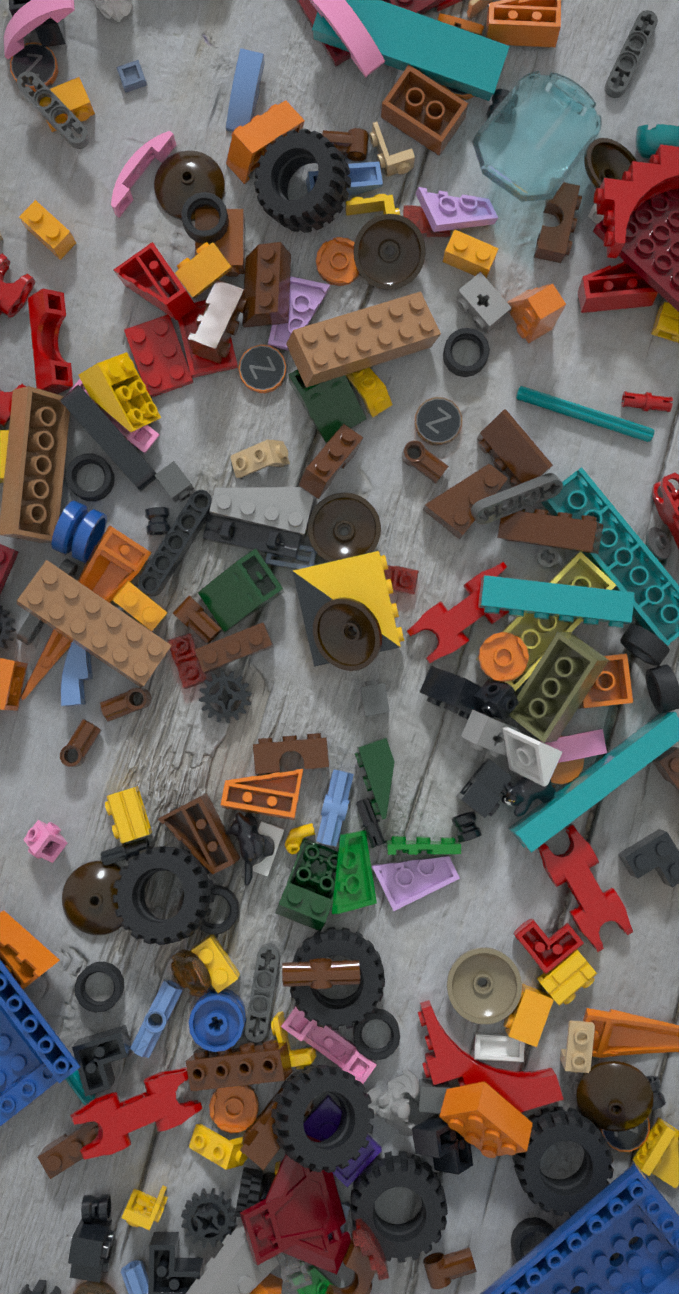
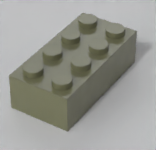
M557 632L518 694L519 704L509 716L543 743L557 741L609 660L571 632Z

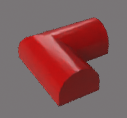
M534 919L525 921L514 932L515 937L545 974H548L584 944L568 923L549 938Z

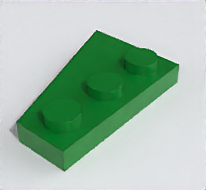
M366 830L340 835L332 914H340L377 904Z
M394 835L391 836V840H386V852L388 855H396V850H402V853L409 855L421 854V851H426L427 854H461V844L455 842L453 837H441L440 841H431V837L416 836V840H406V836Z

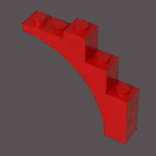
M660 144L655 155L652 154L649 163L632 161L628 171H624L622 180L604 178L600 188H596L593 202L597 204V215H604L603 225L606 226L604 247H607V258L616 259L625 245L626 228L630 215L642 203L658 194L679 189V147Z
M430 1000L420 1003L422 1011L418 1012L421 1026L427 1025L429 1035H426L425 1039L428 1050H434L425 1053L427 1062L422 1063L426 1078L431 1077L433 1085L459 1078L460 1086L485 1082L520 1113L564 1100L557 1075L552 1068L537 1071H510L474 1060V1057L462 1050L447 1035L436 1018Z

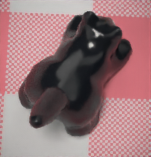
M522 776L514 786L505 785L506 792L502 796L501 801L509 806H515L514 815L520 817L525 815L534 800L539 799L543 803L549 802L554 797L556 788L551 783V779L548 785L544 787Z
M238 812L225 834L234 835L239 841L240 853L245 861L244 883L248 886L253 878V866L262 862L266 857L272 856L275 844L270 836L258 833L257 820L251 813L248 812L244 816Z

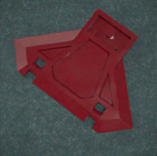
M306 1134V1136H307L311 1141H313V1142H321L320 1140H318V1139H316V1138H313V1137H311V1136H309V1135ZM285 1154L266 1199L240 1212L252 1259L257 1266L282 1252L336 1275L338 1274L351 1238L348 1231L341 1233L340 1227L346 1223L333 1172L327 1173L324 1170L321 1172L312 1171L298 1164ZM331 1233L332 1238L328 1239L327 1235Z

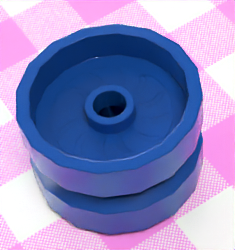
M71 501L63 510L52 536V549L65 555L72 552V558L86 564L94 546L97 545L105 533L107 515L95 509L88 512L85 505Z
M211 989L202 994L195 1003L189 1018V1030L195 1043L203 1049L212 1052L225 1051L234 1046L242 1035L247 1017L243 1001L236 993L228 989H224L219 993L215 989ZM214 1017H217L218 1020L222 1019V1021H216Z

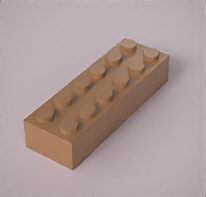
M420 291L292 331L286 345L305 386L309 387L431 348L441 333Z
M30 386L13 390L0 514V536L37 543L52 542V536L60 517L70 412L60 401L64 396Z
M48 560L44 562L17 600L18 606L140 688L146 684L172 646Z

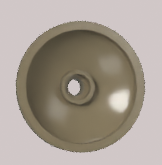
M480 947L463 953L455 960L447 977V993L452 1006L463 1018L477 1024H493L508 1017L517 1007L522 993V980L518 968L506 954L493 948ZM481 978L486 979V984L483 986L478 985V980Z

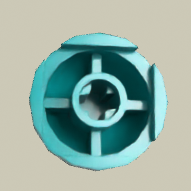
M656 124V127L651 128V130H648V125L638 126L635 144L639 155L644 159L650 160L652 154L655 155L660 144L679 147V126Z

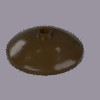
M609 138L594 140L586 148L584 154L586 174L595 189L600 188L604 178L622 180L624 171H628L632 161L638 162L626 147Z
M187 150L171 155L160 165L155 175L154 190L162 209L170 216L182 220L181 212L183 205L188 198L196 193H212L223 200L225 180L221 168L214 159L202 152ZM186 176L192 177L189 181L184 180ZM204 206V207H200V208H198V209H215V208L209 207V206ZM195 211L191 216V221H195Z
M383 214L374 217L361 228L355 240L354 261L357 270L369 284L380 289L393 290L406 286L417 277L425 261L426 248L420 230L412 221L401 215ZM388 246L394 249V253L390 256L385 254V248Z
M336 493L324 498L313 509L308 522L310 543L316 553L327 562L372 553L377 547L381 535V523L377 511L369 501L353 493ZM347 528L349 533L343 536L340 534V530Z
M335 598L325 603L318 610L314 618L313 636L315 644L322 656L333 666L346 671H357L367 667L377 658L382 645L381 628L375 615L363 603L351 598Z
M92 861L78 867L68 877L62 892V906L67 919L78 930L90 935H106L122 927L121 923L124 920L122 917L117 918L114 911L119 909L118 902L113 903V895L118 893V889L114 888L115 880H120L122 877L119 874L120 866L114 863L104 865L102 861ZM93 896L99 898L100 902L98 905L92 903Z
M606 1061L592 1066L589 1073H584L581 1076L576 1089L577 1104L582 1115L598 1128L607 1131L621 1132L639 1126L647 1119L653 1107L654 1097L649 1080L639 1069L625 1062Z

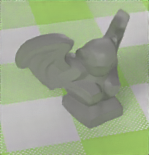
M403 1070V1075L397 1076L387 1083V1090L382 1091L380 1088L374 1087L367 1093L372 1101L368 1107L374 1109V1115L386 1118L385 1122L399 1130V1134L412 1136V1128L416 1125L408 1122L410 1105L409 1099L404 1098L406 1094H410L413 1099L418 1095L419 1081L414 1073L409 1070Z

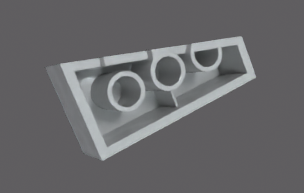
M302 487L215 488L210 513L213 516L301 534L302 538H306L315 496Z
M240 1217L236 1222L238 1224L231 1235L228 1234L222 1242L224 1246L215 1258L211 1257L206 1264L207 1269L202 1277L195 1280L186 1294H249L280 1263L275 1256L258 1266L253 1262Z

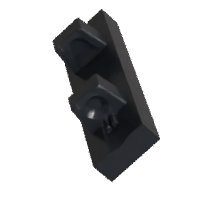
M208 515L203 539L251 550L256 548L260 552L297 559L302 535ZM232 526H235L233 536L231 538L230 528Z

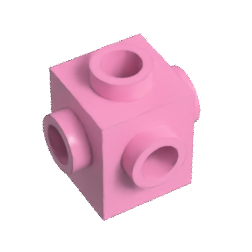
M40 820L29 829L23 839L29 847L28 851L30 854L52 863L68 844L60 834L61 829L52 822L46 824Z

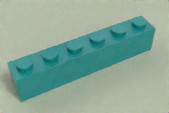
M484 575L481 578L478 608H484V612L490 614H499V610L509 611L510 616L524 617V613L534 614L535 619L548 620L549 616L559 617L558 621L574 622V619L584 620L583 624L599 625V622H607L608 627L623 628L624 625L632 623L635 593Z

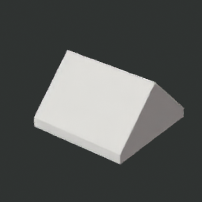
M507 726L502 728L509 769L544 787L548 785L562 755V751Z

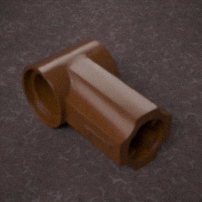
M353 128L348 132L323 130L322 135L349 160L364 161L367 158L369 133L366 130L360 128Z
M413 440L408 442L402 451L403 462L408 466L414 467L435 484L449 467L426 450L419 441ZM410 448L417 449L419 458H410L407 450Z
M190 595L172 612L185 626L190 627L207 644L222 630Z
M132 688L128 692L100 702L101 711L107 722L147 708L151 703L152 697L150 692L144 688ZM137 692L143 695V702L139 706L133 700Z
M83 719L68 744L62 748L60 752L61 762L68 767L82 765L102 729ZM72 749L78 752V759L74 763H71L67 757L68 752Z
M470 1247L446 1255L441 1252L432 1253L423 1259L425 1271L432 1289H442L447 1287L453 1279L477 1272Z

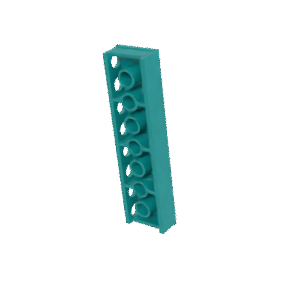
M346 0L377 45L385 60L383 64L402 71L410 65L438 84L490 102L510 46L382 0ZM317 12L312 28L313 39L349 52L325 17H321Z
M581 467L562 482L563 488L557 496L541 503L551 516H557L558 512L573 514V519H581L582 515L597 518L596 522L604 525L599 553H582L616 584L612 590L635 593L633 616L644 629L656 635L669 646L679 636V585Z
M666 712L657 715L584 770L577 778L555 792L554 797L549 802H542L508 828L509 831L515 835L524 848L527 847L532 853L679 741V718L677 713Z

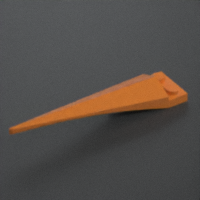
M109 525L97 545L94 546L78 582L110 603L127 580L131 581L140 572L151 552ZM54 629L21 694V700H24L71 646L72 641Z
M586 1008L583 1021L593 1022L595 1025L592 1057L605 1058L634 1054L679 1052V1025L613 1009L607 1012Z

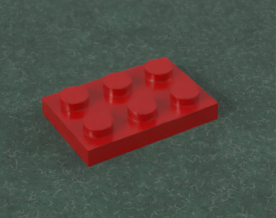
M206 300L194 302L197 307L178 319L192 378L238 368L232 338L229 340L231 346L228 356L226 358L223 357L220 364L197 356L192 352L188 337L190 333L196 334L199 324L196 323L199 314L203 316L207 306L205 305Z
M168 314L124 329L139 374L151 398L194 383L173 323Z

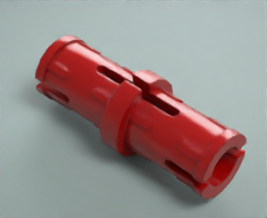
M624 391L621 400L624 401L621 402L622 407L640 408L645 412L649 410L670 412L673 403H670L673 401V397L655 396L651 392L639 394Z

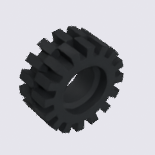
M243 1168L235 1216L241 1217L240 1212L258 1203L263 1170Z

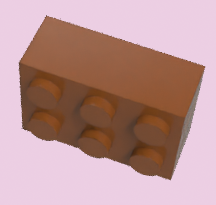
M408 65L382 102L381 118L440 156L465 120L468 103Z

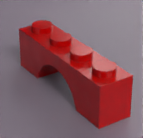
M43 288L28 297L36 388L60 394L73 387L71 363L66 362L61 357L58 347L59 330L66 317L65 298L63 292Z

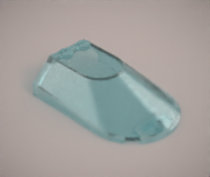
M539 71L523 76L478 130L472 141L482 174L521 202L553 199L584 156L588 146L596 139L601 130L602 119L596 113L594 99L578 83L558 73L551 72L550 75H541Z

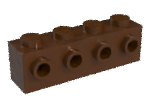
M525 508L500 519L497 536L499 539L594 554L599 553L604 525L596 522V517L582 515L581 519H573V514L558 512L557 516L548 515L549 511L534 509V513L525 512Z
M269 1040L264 1042L263 1045L255 1046L254 1043H246L239 1046V1048L231 1049L230 1047L225 1051L218 1052L199 1049L194 1051L193 1055L185 1061L191 1091L285 1081L292 1073L287 1042L278 1043V1040Z

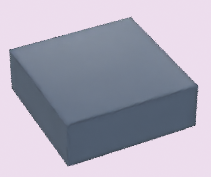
M139 60L116 67L125 93L147 86Z

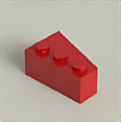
M153 242L113 269L127 288L175 320L180 319L197 307Z
M625 261L612 267L609 265L583 276L578 289L581 313L648 307L653 305L658 294Z

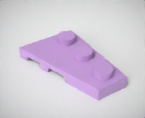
M418 187L416 191V196L433 232L493 225L498 219L489 199L463 194L460 198L448 196L447 192L440 190L437 194L429 193L427 188Z
M290 276L289 320L285 324L272 325L268 345L273 348L289 351L286 343L292 331L308 326L328 293L330 285Z
M449 855L372 865L393 911L460 879Z

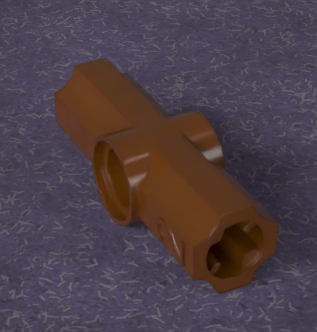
M316 958L311 959L309 962L282 963L283 987L310 986L314 989H327L333 987V985L360 984L359 960L332 961V959Z

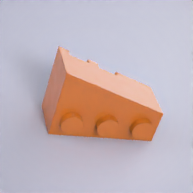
M501 0L489 3L485 37L505 45L556 48L561 28V0Z
M286 100L278 105H272L267 112L262 115H256L249 123L243 127L238 126L232 132L226 165L244 184L250 180L249 174L257 167H260L258 161L261 155L264 156L266 154L267 146L269 144L273 145L276 142L275 139L280 135L287 136L288 131L296 130L299 133V130L303 128L305 120Z
M553 283L540 288L536 287L532 290L528 289L507 302L512 308L510 315L517 324V332L521 338L527 340L528 344L551 331L566 306Z
M303 769L225 780L221 806L226 809L295 820Z
M4 910L0 912V960L21 988L24 989L59 962L60 959Z

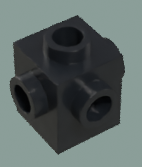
M488 679L474 695L482 712L491 718L497 717L504 721L519 704L515 690L511 685Z

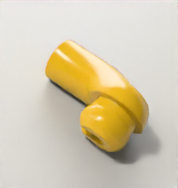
M313 823L290 830L285 840V848L289 854L299 852L303 838L315 835Z

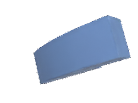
M240 48L227 114L226 130L234 131L238 126L243 127L254 117L260 93L259 85L265 65L263 53Z
M380 162L348 164L350 169L348 176L351 178V187L347 188L349 197L383 186ZM310 171L307 174L306 185L308 193L317 181L318 171Z
M73 642L68 651L62 673L61 706L86 704L83 680L93 679L90 653Z

